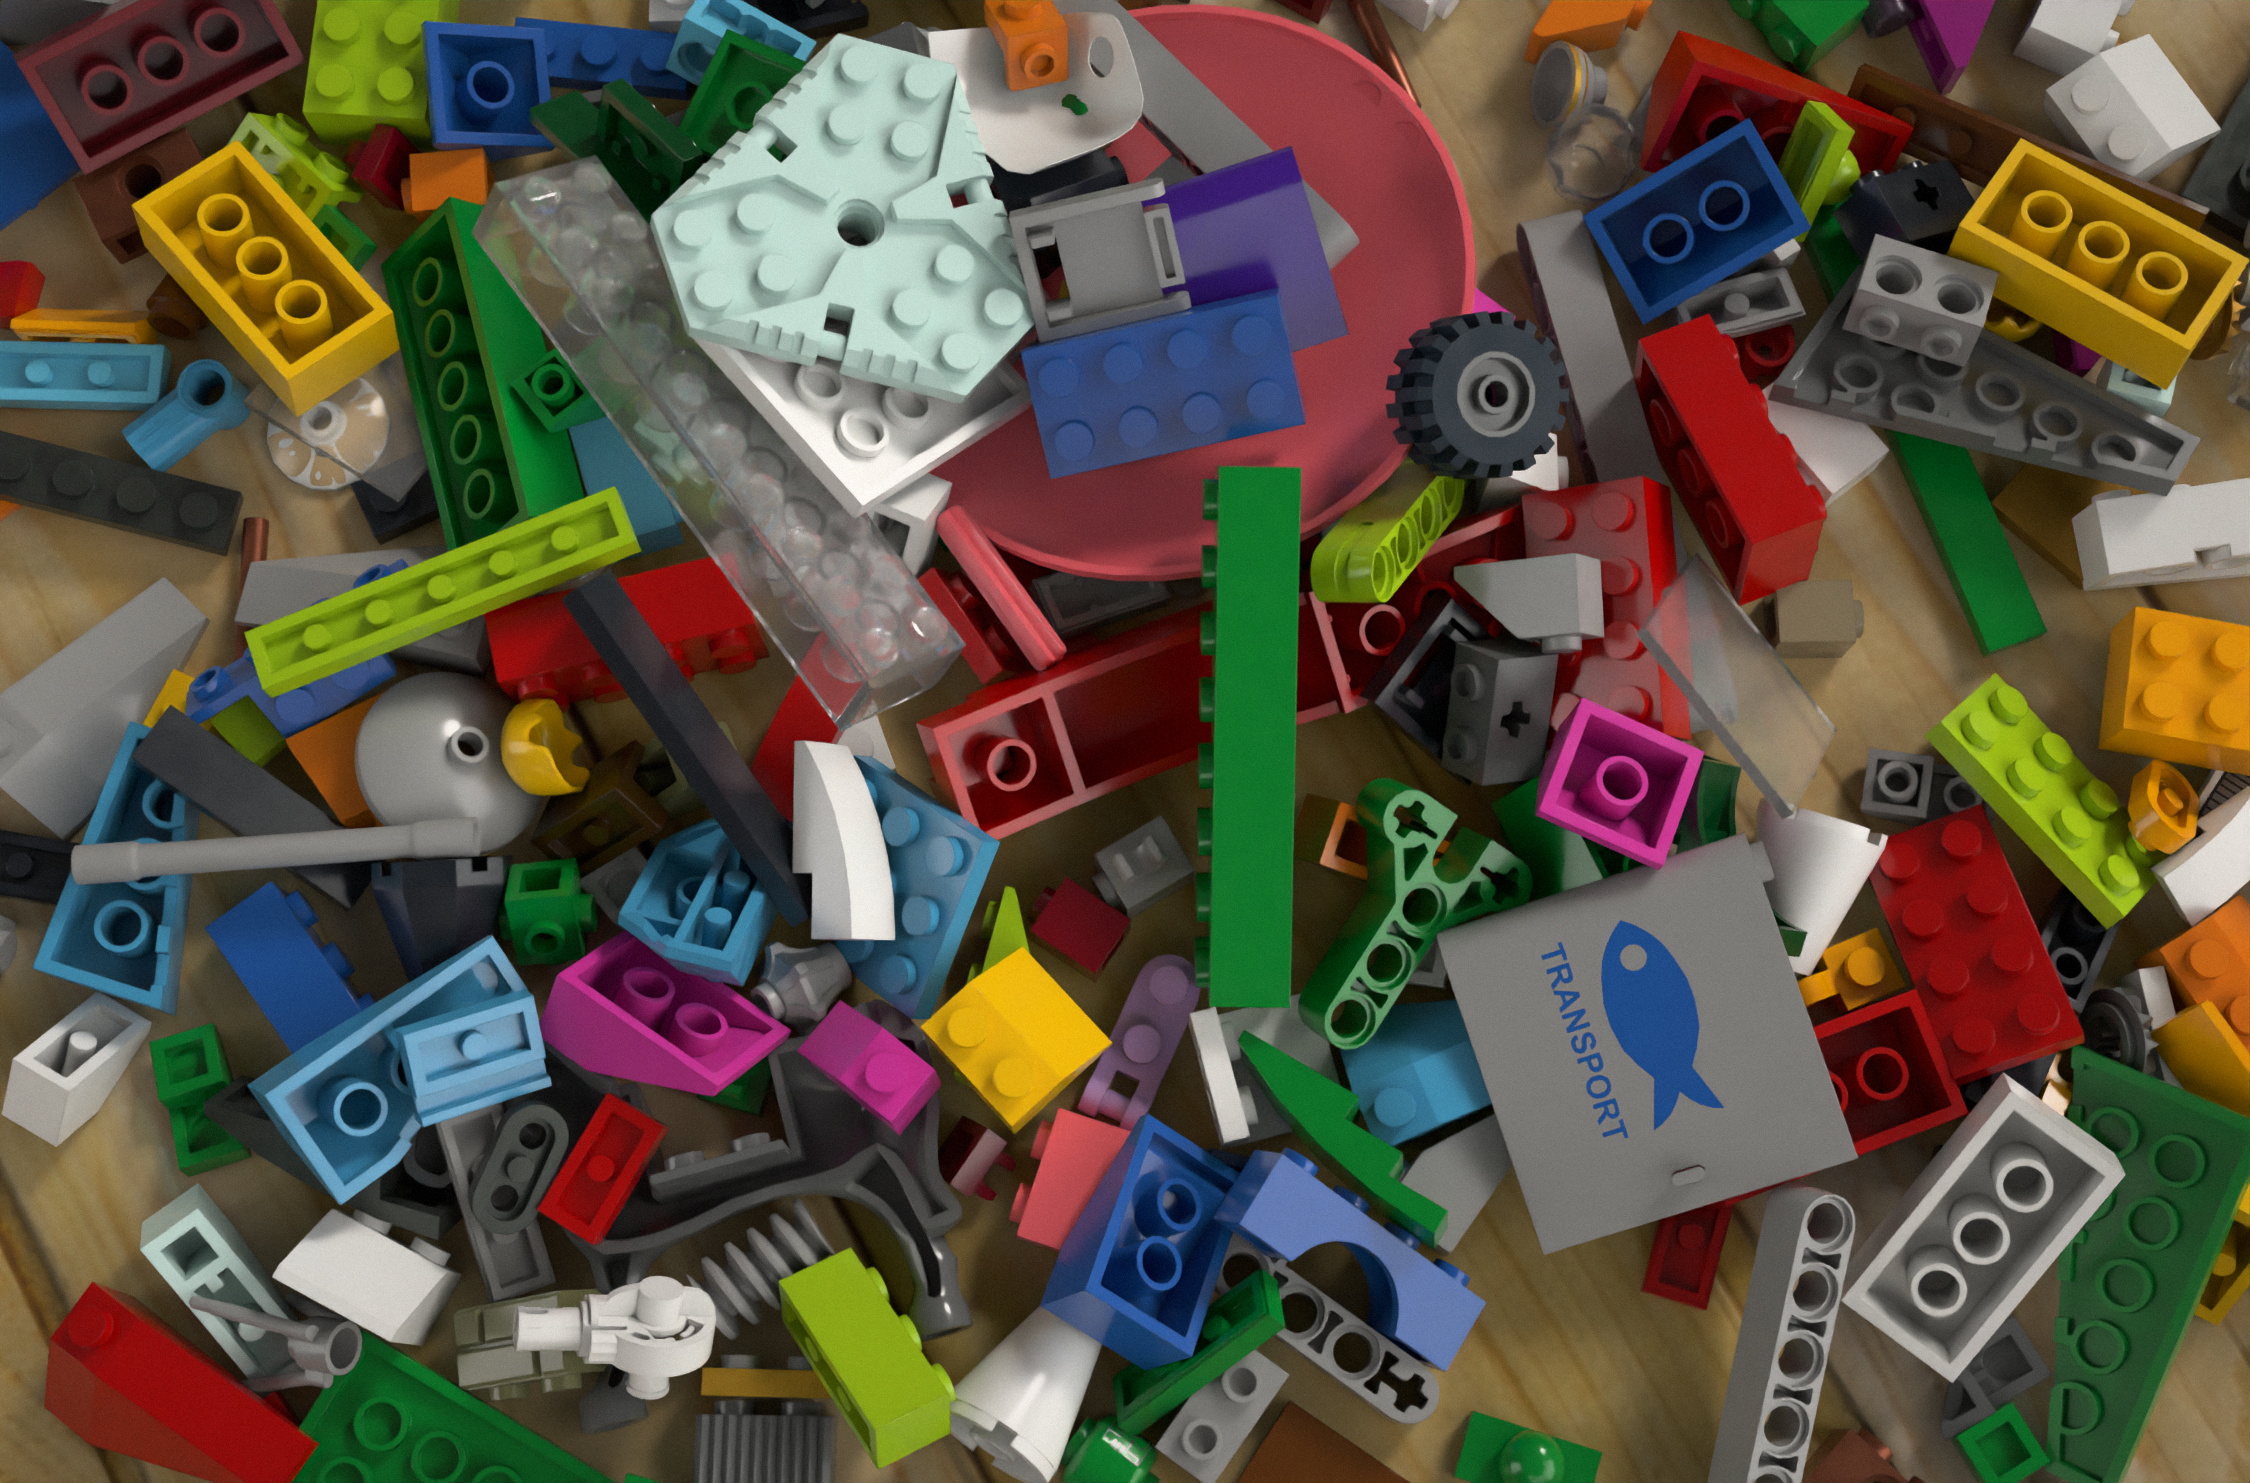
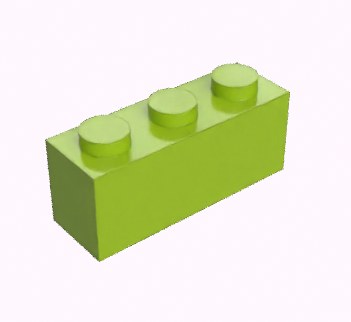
M850 1247L779 1281L783 1323L878 1470L951 1433L950 1403L956 1399L952 1382L939 1363L932 1366L929 1364L921 1352V1340L913 1322L905 1314L899 1317L896 1315L889 1304V1294L886 1285L874 1267L865 1269Z

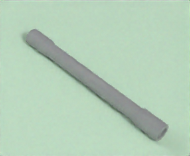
M477 817L421 820L410 825L147 844L128 841L75 845L71 854V870L76 884L85 885L137 881L150 876L400 858L432 860L474 857L480 854L481 835Z

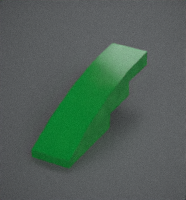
M1244 1030L1237 1040L1241 1062L1282 1120L1329 1171L1365 1200L1375 1211L1434 1250L1448 1228V1210L1397 1181L1403 1172V1153L1355 1125L1360 1116L1359 1096Z

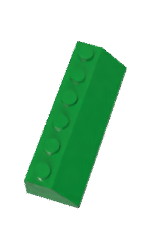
M449 196L381 264L448 552L584 498L567 429L551 434L510 384L511 381L547 354L511 213Z

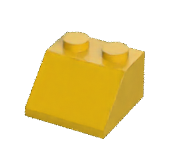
M1023 946L971 980L921 1026L926 1039L1014 1134L1112 1045L1108 1037Z

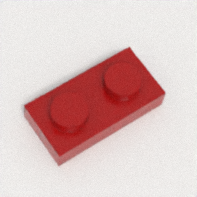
M607 1092L537 1210L592 1245H600L670 1127L618 1095Z

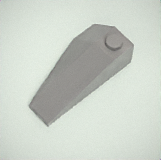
M447 545L251 562L234 622L236 625L257 628L305 609L318 600L332 598L351 590L356 579L375 565L385 564L388 567L397 560L404 559L408 566L411 567L448 552ZM484 614L387 652L393 659L485 678L492 654Z
M162 577L0 694V787L59 838L68 841L92 818L129 722L132 721L143 725L173 668L183 672L210 620L168 579Z

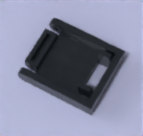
M1435 593L1359 696L1442 767L1443 738L1446 731L1456 643L1495 638L1453 599ZM1439 638L1441 642L1409 685H1403V682L1435 639ZM1442 767L1460 783L1469 787L1473 783V781Z

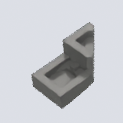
M2013 1314L2006 1318L1953 1383L1948 1381L1939 1428L1946 1441L1995 1413L1994 1408L2052 1375Z

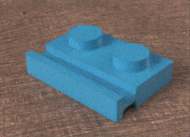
M525 989L395 1029L408 1090L412 1094L414 1101V1117L422 1127L552 1086L551 1078L546 1072L544 1063L546 1054L534 996Z

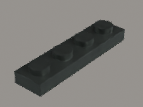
M0 431V500L227 557L244 500L241 492Z

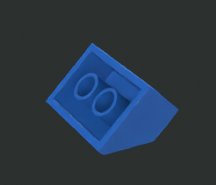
M1750 118L1582 216L1643 325L1811 229L1808 220Z

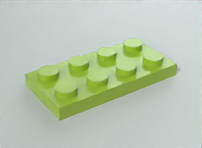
M1994 673L1924 735L2107 930L2124 918L2158 881L2151 868L2170 855L2159 849L2149 851L2133 837L2128 828V821L2131 820L2129 813L2118 801L2114 791L2106 783L2098 780L2073 754L2066 740L2053 733L2028 707L2022 694L2015 688L2008 686L1997 673Z

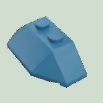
M715 818L697 822L658 842L619 912L618 924L678 971L701 976L713 982H726L743 986L779 909ZM785 820L793 831V824Z

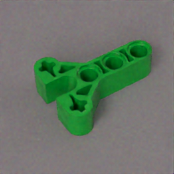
M1377 778L1367 783L1358 795L1355 813L1359 824L1366 830L1368 889L1305 985L1298 1000V1013L1301 1021L1310 1030L1334 1046L1345 1050L1356 1049L1366 1044L1375 1034L1437 937V933L1489 911L1499 913L1523 905L1528 901L1533 887V877L1530 868L1521 859L1492 839L1463 826L1441 860L1433 866L1435 852L1458 815L1426 793L1391 778ZM1396 808L1399 810L1398 814L1409 821L1408 825L1400 822L1393 816ZM1481 867L1493 875L1492 880L1480 871ZM1415 890V899L1412 906L1407 911L1402 912L1406 896ZM1380 945L1378 959L1372 966L1367 968L1369 954L1375 947ZM1345 1001V1009L1337 1021L1331 1023L1334 1009Z

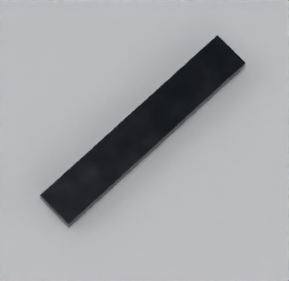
M609 570L577 587L562 599L563 604L788 924L793 928L812 915V874L792 873L793 831L611 571Z

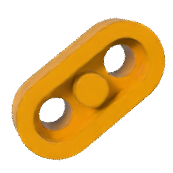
M2154 759L2133 777L2128 802V813L2131 818L2128 821V828L2133 837L2147 850L2156 851L2159 849L2164 853L2174 854L2196 835L2200 807L2199 798L2188 780L2176 768L2161 759Z

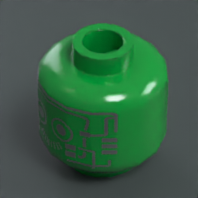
M1105 1415L1097 1422L1088 1416L1065 1447L1060 1461L1064 1466L1061 1472V1483H1158L1160 1479L1150 1472L1157 1459V1449L1151 1441L1140 1433L1135 1436L1119 1428L1116 1415Z

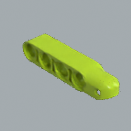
M1407 456L1383 484L1359 505L1346 512L1315 549L1311 561L1310 576L1312 589L1318 601L1332 603L1387 602L1457 516L1462 507L1464 490L1473 479H1453V476H1438L1428 472L1430 464H1416Z

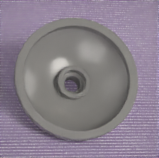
M432 672L413 676L399 682L381 695L370 708L359 728L355 743L354 765L362 795L370 810L383 826L410 825L421 820L477 817L481 835L479 856L504 847L527 828L537 814L544 796L528 794L519 788L509 776L502 762L501 732L506 717L516 706L510 697L483 680L451 672ZM458 741H464L471 745L475 756L471 757L463 754L458 747Z

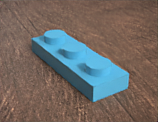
M0 340V408L147 411L168 395L172 353L165 345Z

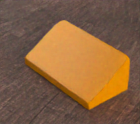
M37 308L11 319L10 328L22 341L156 344L157 330L147 321L150 311Z
M2206 1000L2183 1009L2150 1032L2151 1038L2159 1043L2154 1048L2186 1091L2250 1117V1053L2212 1001Z

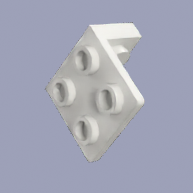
M1301 994L1290 996V1008L1247 1007L1218 1015L1216 1007L1190 1013L1188 1026L1221 1150L1293 1132L1277 1114L1241 1062L1237 1040L1244 1030L1340 1085L1328 1041L1310 1030L1301 1021L1298 1013V1000Z

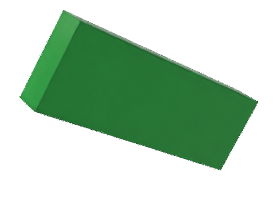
M1261 1268L1209 1305L1192 1357L1146 1371L1131 1363L1113 1376L1117 1426L1126 1433L1137 1436L1284 1329L1285 1321L1277 1279Z

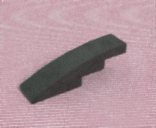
M241 1075L204 1102V1114L256 1154L315 1190L332 1197L286 1142L247 1085L256 1080L255 1078ZM402 1159L396 1166L344 1202L376 1219L436 1240L444 1236L463 1218L453 1184L445 1188H431L421 1184L405 1171Z

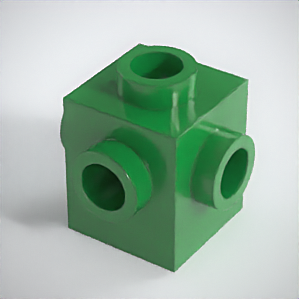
M576 858L511 865L505 900L499 910V925L502 939L504 941L513 940L518 966L540 963L544 965H559L570 960H580L584 957L587 933L597 931V908L593 893L583 894Z

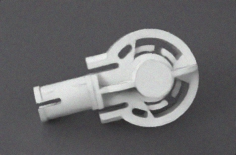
M650 1276L643 1279L640 1283L619 1287L608 1295H584L583 1301H579V1307L541 1308L516 1306L513 1326L514 1351H576L577 1357H582L584 1364H612L616 1368L628 1372L625 1385H627V1392L632 1396L646 1400L659 1399L669 1392V1377L690 1373L700 1368L709 1359L716 1324L715 1305L709 1294L700 1288L682 1286L677 1280L666 1276ZM677 1333L680 1334L678 1341L675 1340V1334Z

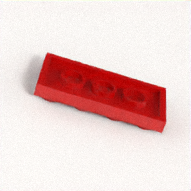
M1982 804L1889 836L1885 849L1869 874L1868 880L1911 983L1919 994L1957 1086L2085 1043L2084 1032Z

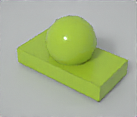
M1807 100L1777 167L1810 226H1812L1821 205H1835L1849 198L1851 195L1849 188L1860 178L1861 171L1855 156L1850 150H1847L1855 131L1825 103ZM1809 230L1795 237V241L1804 242Z

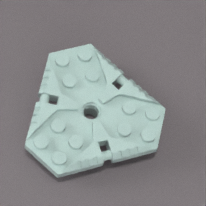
M838 33L803 67L799 74H796L783 89L773 96L768 104H765L755 114L754 127L747 134L737 131L727 141L725 146L720 148L707 163H704L696 171L691 179L689 178L652 214L650 226L687 336L810 367L814 366L816 357L821 356L841 361L839 374L962 404L1035 328L1011 226L1007 219V211L1003 200L994 199L990 185L994 175L989 162L986 160V153L982 142L979 140L975 122L972 121L971 111L954 64ZM773 144L788 156L782 163L767 151ZM965 193L969 205L953 208L950 197ZM847 230L857 232L865 238L868 245H851L842 239L839 232ZM826 317L849 322L847 336L823 330Z

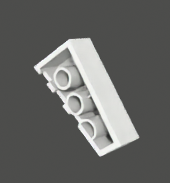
M2250 478L2190 486L2188 484L2173 485L2167 496L2155 493L2131 495L2130 490L2108 491L2092 497V504L2072 518L2084 580L2082 581L2084 591L2250 576Z

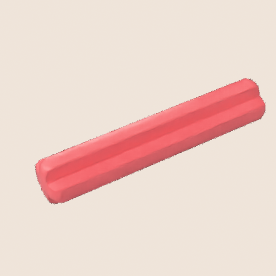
M957 504L945 510L937 517L935 530L1036 670L1042 671L1057 664L1067 652L1066 646L968 509L961 504Z

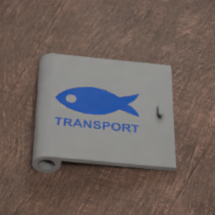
M1745 832L1667 857L1660 870L1642 865L1437 933L1445 968L1544 1255L1859 1159L1763 885L1764 882L1775 879L1767 852L1762 841L1749 844ZM1696 1165L1702 1166V1167H1694V1168H1691V1169H1688V1170H1684V1171L1678 1172V1173H1676V1174L1673 1175L1674 1172L1679 1171V1170H1683V1169H1686V1168H1689V1167H1692V1166H1696Z

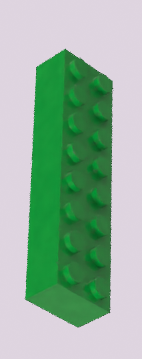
M1215 465V479H1203L1202 518L1215 521L1214 545H1202L1201 585L1203 588H1213V611H1200L1201 655H1212V677H1199L1200 722H1211V742H1198L1197 778L1199 789H1210L1209 807H1197L1196 846H1198V856L1209 857L1208 872H1196L1195 911H1197V922H1207V936H1195L1194 975L1196 987L1207 988L1209 1007L1290 1008L1301 468L1295 466Z

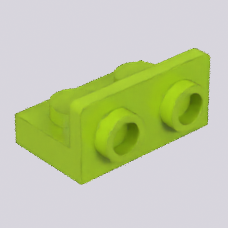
M248 112L227 146L238 140L311 221L324 204L336 207L340 201L358 203L364 191L349 178L352 173L350 168L337 157L318 150L307 139L310 133L300 122L283 113L270 116Z

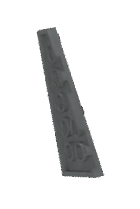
M1860 264L1773 384L1768 400L2163 496L2169 494L2201 440L2189 432L1985 328L1982 329L1965 367L1943 360H1936L1924 354L1882 341L1872 340L1866 336L1842 329L1859 274L1863 267Z

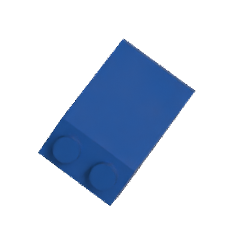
M1148 1113L1140 1116L1061 1246L1040 1306L1145 1371L1192 1357L1233 1233L1213 1219L1240 1173Z

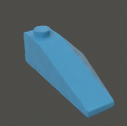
M488 935L306 1044L247 1086L286 1142L335 1201L342 1205L396 1166L412 1146L410 1141L421 1127L414 1117V1101L412 1094L408 1090L395 1029L523 989L528 991V989L494 937Z
M1456 999L1393 1005L1375 1034L1366 1044L1356 1049L1345 1050L1339 1048L1352 1092L1359 1096V1108L1370 1133L1395 1149L1493 1106Z

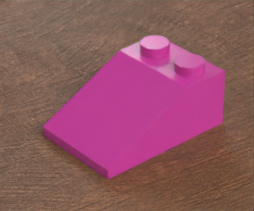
M626 930L557 974L539 1024L543 1040L587 1071L712 1097L784 1043L791 1031L722 982H713L701 976L678 971Z

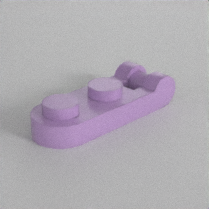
M1168 954L1157 956L1145 964L1137 976L1109 1040L1112 1042V1045L1102 1053L1077 1108L1078 1111L1096 1118L1099 1112L1121 1122L1119 1128L1132 1131L1140 1116L1149 1112L1188 1026L1190 1013L1194 1012L1198 1004L1201 988L1195 985L1194 966L1183 957ZM1116 1073L1139 1083L1132 1099L1109 1089Z

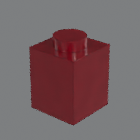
M1067 877L1063 880L1057 891L1047 886L1037 898L1027 916V919L1034 923L1029 930L1031 941L1094 983L1097 982L1131 931V919Z

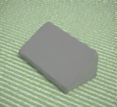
M1785 266L1717 282L1663 314V319L1668 329L1710 314L1720 334L1727 333L1731 338L1803 321L1806 318L1805 310Z

